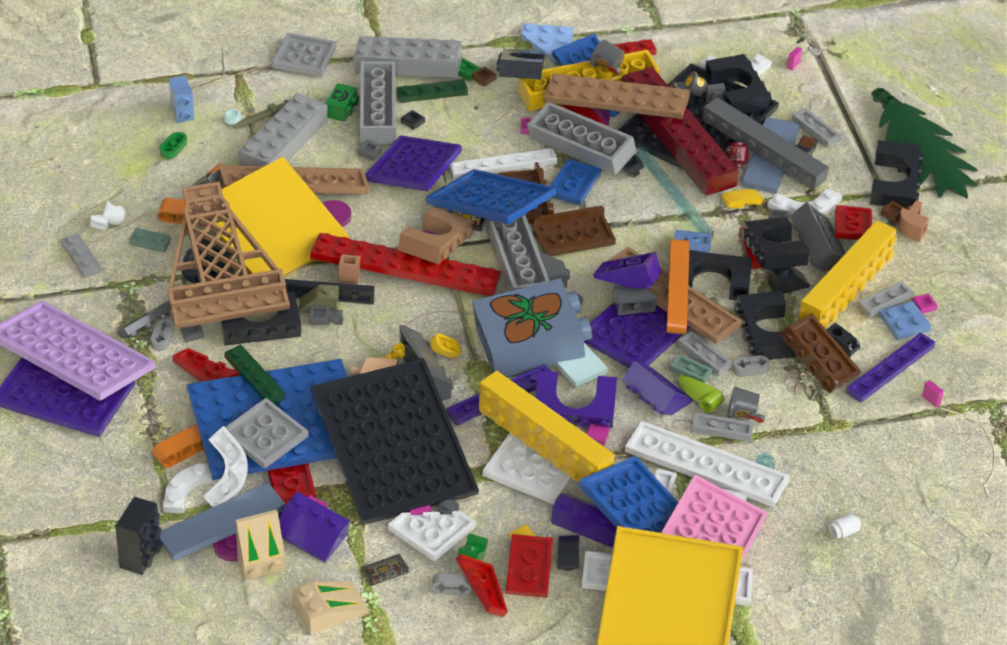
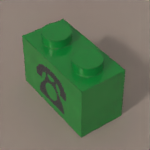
M337 83L325 103L327 104V118L345 122L348 116L352 115L354 106H357L359 102L357 87Z

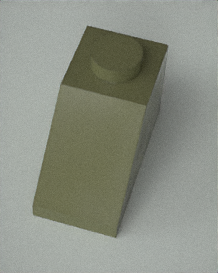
M320 284L303 295L300 301L299 313H310L311 306H330L331 310L338 309L339 286Z

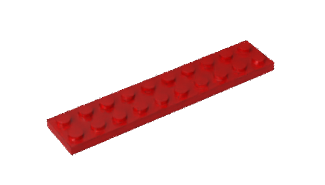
M319 233L310 252V259L338 265L341 254L360 256V269L489 297L495 295L501 277V271L494 268H485L475 264H466L443 259L439 264L398 249L386 247L385 245H376L366 241L352 240L347 237L333 236L329 233Z

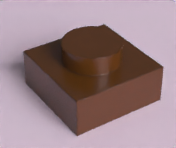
M485 66L472 74V79L484 87L497 78V74Z
M892 200L881 209V215L895 223L900 219L902 208H906Z

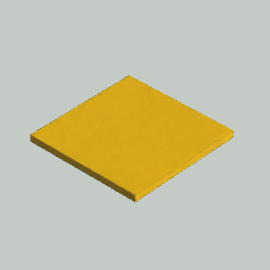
M284 157L222 189L223 197L229 203L230 209L276 266L282 269L284 277L315 260L310 259V252L319 233H329L333 236L350 239L347 232ZM224 222L215 223V225L221 228L226 224ZM236 228L241 251H254L255 249ZM224 235L220 237L225 244L229 241V238ZM261 257L244 260L249 274L271 271Z
M617 526L597 645H729L744 546Z

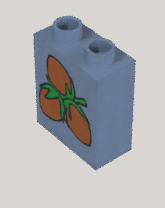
M561 278L472 301L475 327L493 373L498 371L505 377H511L526 373L544 364L549 367L557 365V362L585 357L584 341L592 339L591 327L586 316L577 318L576 314L581 313L578 295L576 291L566 292Z

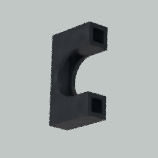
M504 48L503 52L499 53L496 72H499V77L541 80L545 51Z
M745 54L706 61L705 76L710 84L735 81L747 86L743 89L725 92L724 102L743 114L769 109V104L772 100L771 93L766 89L764 82L761 81L758 72L754 70L751 61L747 59Z
M878 140L874 165L897 168L903 171L907 178L899 182L873 179L870 205L886 206L893 200L908 209L916 200L919 201V193L916 190L920 189L921 179L917 178L921 177L922 166H919V164H922L923 153H920V145Z
M787 217L744 221V228L741 230L742 239H745L748 248L750 247L752 254L756 256L758 263L761 264L764 270L808 265L809 248L804 241L791 242L792 224Z
M689 251L688 286L692 288L694 278L701 273H719L726 277L730 283L729 300H737L738 295L749 294L752 258Z
M782 291L738 295L737 303H734L735 314H738L745 322L744 325L741 324L743 337L748 342V352L752 356L761 355L769 360L797 357L796 353L781 337L780 334L783 331H767L756 324L758 321L785 317L787 303Z
M287 292L290 309L277 311V314L270 320L253 322L240 317L220 321L224 345L301 337V321L295 292Z

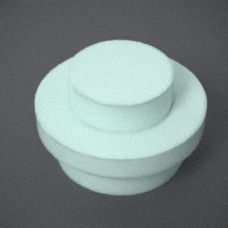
M236 109L227 110L224 115V121L230 125H235L242 120L241 114Z

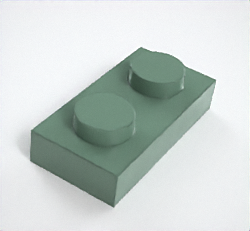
M135 228L129 239V245L165 253L171 242V235Z
M678 354L669 365V371L706 383L713 373L712 368L681 354Z

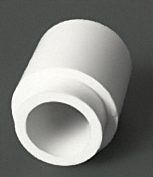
M848 513L833 520L829 524V531L834 539H843L858 532L861 522L857 515Z

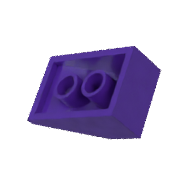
M655 251L603 262L594 272L593 277L633 289L641 288L644 290L652 287L662 271Z

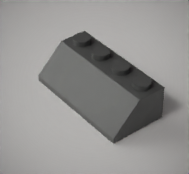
M806 202L791 214L794 221L792 224L799 232V239L804 241L809 248L808 254L811 256L810 262L813 266L819 267L824 271H830L846 252L839 238H835V230L829 218Z
M400 325L399 343H402L406 348L404 351L405 356L402 358L403 361L409 362L424 358L441 400L450 399L451 391L454 388L453 382L446 376L444 367L438 363L437 355L432 353L428 340H425L421 333L405 325Z

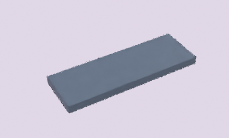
M766 117L763 126L794 145L801 124ZM753 153L743 178L742 186L777 194L784 171Z
M265 483L162 530L160 541H162L163 547L172 559L176 561L235 534V520L277 510L279 514L283 511L286 504L269 483Z

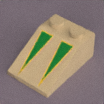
M277 510L235 520L238 564L245 580L286 570L285 553Z
M351 581L310 582L292 589L293 606L310 635L369 614L367 606Z

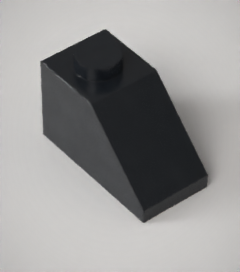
M794 267L770 269L768 284L773 292L782 291L784 294L810 288V284L803 273Z

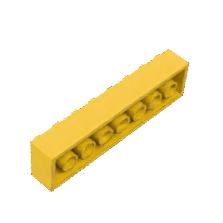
M643 50L625 54L623 62L619 67L621 72L618 75L600 66L593 67L590 65V61L543 69L541 80L518 78L517 91L528 111H536L542 109L547 104V102H544V96L553 74L621 82L622 75L653 67L660 75V69L649 51Z
M877 220L801 301L798 321L812 313L825 329L828 328L831 322H835L838 314L846 310L849 302H853L857 294L865 289L866 284L874 279L878 271L883 269L885 263L893 258V246L897 240L895 237L896 229Z
M495 371L480 382L479 411L492 419L498 426L507 430L512 436L518 438L527 447L536 451L541 457L547 459L556 468L562 470L571 479L579 483L580 479L614 465L615 454L500 372Z

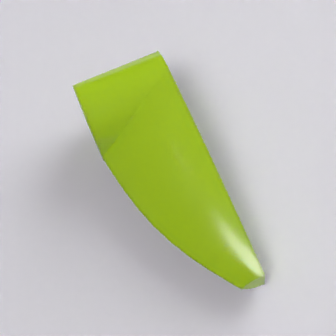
M679 375L677 378L682 389L692 399L697 401L700 408L708 414H711L725 400L723 393L717 388L684 375Z

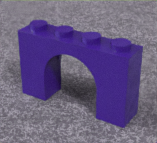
M538 370L536 399L573 425L588 427L590 424H596L601 427L613 428L617 377L598 376L594 400L586 407L570 408L562 404L557 397L558 372Z

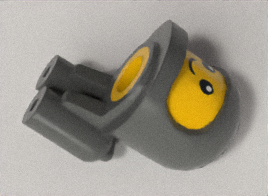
M694 71L684 83L672 82L671 88L688 89L690 94L694 96L703 95L706 92L707 86L706 80L699 77Z

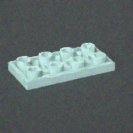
M585 343V357L557 362V365H555L575 387L608 373L607 366Z

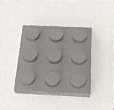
M287 32L272 62V68L322 77L337 47V41Z
M267 398L225 427L240 443L245 454L264 469L309 435L308 430Z

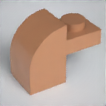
M916 200L908 209L902 208L898 227L903 235L920 242L927 232L929 218L921 215L923 202Z
M341 254L339 282L359 284L361 273L360 256Z

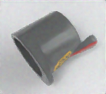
M603 39L594 49L590 58V65L606 68L615 75H618L621 72L619 67L623 62L625 52Z
M734 386L727 418H749L758 423H763L765 416L756 414L760 394Z

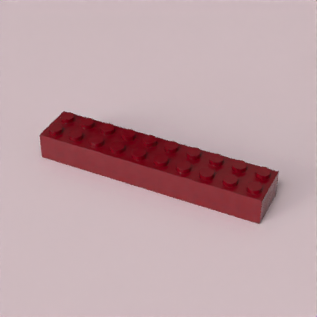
M653 67L622 75L621 82L669 87ZM687 107L682 119L639 114L705 196L737 187L738 168Z

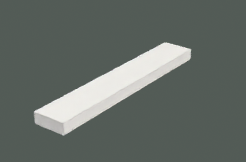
M553 148L452 162L449 169L453 179H457L473 169L499 173L533 168L536 162L539 163V166L557 164V157Z

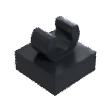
M634 154L622 168L629 176L633 175V177L640 175L639 170L644 168V164Z

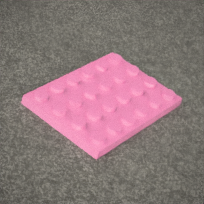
M694 475L661 533L744 546L743 561L768 513L711 482Z

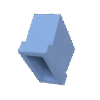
M186 75L169 78L170 105L177 123L194 120L193 92L188 84Z

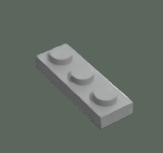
M804 108L792 114L794 122L801 124L800 126L825 146L828 147L840 141L841 135L808 109Z
M79 233L61 239L62 246L84 278L101 273L100 264Z
M900 281L859 300L857 307L870 318L878 314L880 310L893 307L912 298L913 291Z
M691 331L678 339L677 345L701 364L712 368L713 373L717 376L732 368L733 362L694 332Z
M695 412L692 432L751 442L754 423Z

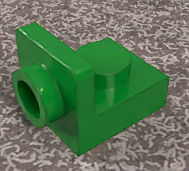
M472 533L468 534L466 544L459 547L457 555L463 554L478 560L484 559L488 539Z

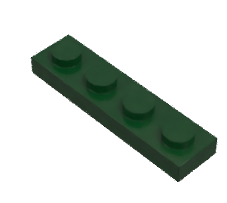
M464 79L396 87V93L399 102L406 103L468 95V88Z
M241 344L224 352V358L262 400L267 398L273 404H277L286 399V393Z

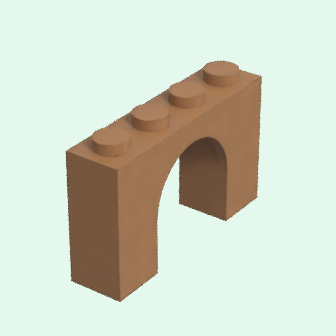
M431 207L424 214L422 229L437 235L408 227L400 233L398 250L439 264L451 252H454L459 245H462L467 238L471 237L473 232L471 227L472 220L436 207Z

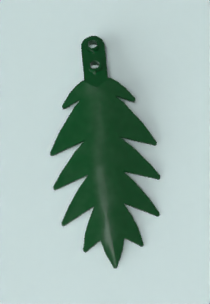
M884 88L873 90L871 92L873 101L881 103L882 108L885 109L880 118L879 128H882L889 121L885 141L904 142L905 144L921 146L920 153H923V160L919 166H922L921 177L917 178L921 179L920 186L933 172L935 189L939 198H942L949 188L967 199L968 193L965 184L977 187V184L958 168L975 172L978 169L947 152L966 153V150L937 136L953 137V134L921 116H925V112L906 103H901Z

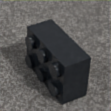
M134 496L115 525L119 568L143 575L145 570L152 565L155 554L160 552L162 541H160V513H158L157 503Z

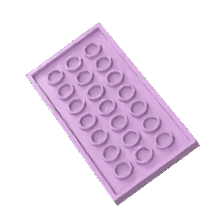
M40 301L0 323L1 346L100 401L155 369V361L44 301Z

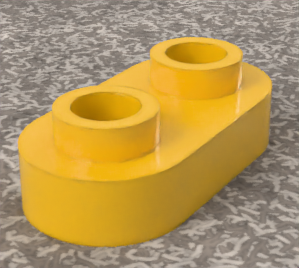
M438 333L430 339L431 349L440 355L455 359L462 353L459 343L451 337Z

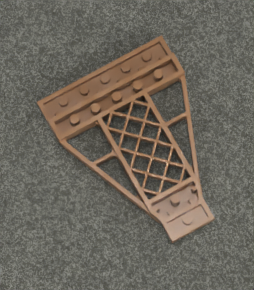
M220 181L183 187L182 193L186 206L168 287V300L175 329L290 309L282 269L276 266L230 209L229 203L223 197ZM217 222L226 223L222 228L215 225ZM199 225L207 226L204 231L196 228ZM236 228L255 249L254 251H241ZM210 229L218 232L215 238L207 234ZM194 233H196L197 235H199V237L197 238V240H195ZM222 235L229 238L226 244L219 240ZM185 236H188L194 260L179 263L183 240ZM203 238L211 242L207 247L200 243ZM215 244L222 248L219 253L211 250ZM198 249L204 251L200 256ZM226 250L234 254L231 259L222 256ZM207 254L215 257L211 263L204 259ZM261 257L271 269V271L247 274L244 260ZM219 260L226 263L223 269L215 265ZM202 264L207 267V269L204 272ZM230 266L238 270L235 275L227 272ZM197 270L200 283L174 287L177 271ZM213 270L219 274L216 278H213L208 273Z

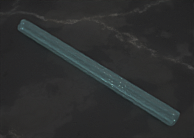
M645 147L638 148V157L701 233L712 234L713 238L714 231Z

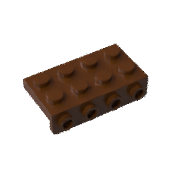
M538 162L534 163L533 170L499 173V175L547 185L546 179L543 180V168H540ZM551 198L525 214L528 224H532L537 216L554 214V205L550 203Z
M602 205L537 216L533 221V232L542 252L550 256L616 245V238L604 216L605 209Z
M812 313L794 325H788L780 334L785 343L791 347L796 356L802 360L808 370L817 378L829 394L861 373L857 365Z

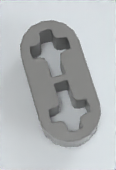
M162 319L156 323L151 335L152 349L164 351L168 348L174 332L172 321Z
M761 355L737 358L733 363V372L740 377L762 375L768 372L770 361L767 357Z
M436 574L432 579V590L438 594L467 595L472 591V586L465 575Z

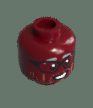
M729 143V146L725 148V154L737 168H743V165L749 162L748 147L744 143Z

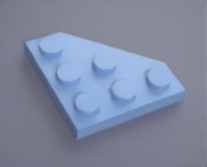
M523 23L521 39L525 42H530L535 50L545 51L548 59L551 62L557 63L552 56V51L572 43L573 27Z

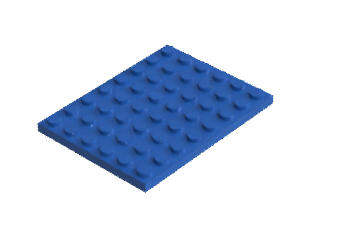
M342 359L266 371L286 393V399L275 405L308 430L309 435L265 469L246 455L248 464L247 474L335 459L334 450L310 388L314 385L347 377ZM241 375L186 384L187 394L212 480L223 477L225 460L209 439L220 428L228 426L262 401L261 397Z

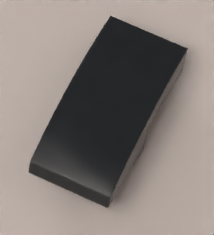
M580 535L559 536L558 570L572 571L579 569Z

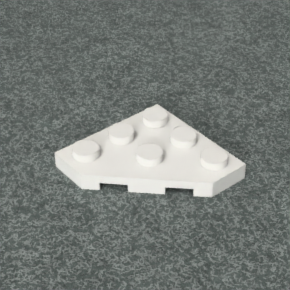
M452 511V514L423 512V515H411V512L401 513L388 524L389 531L433 561H436L476 528V521L461 511Z

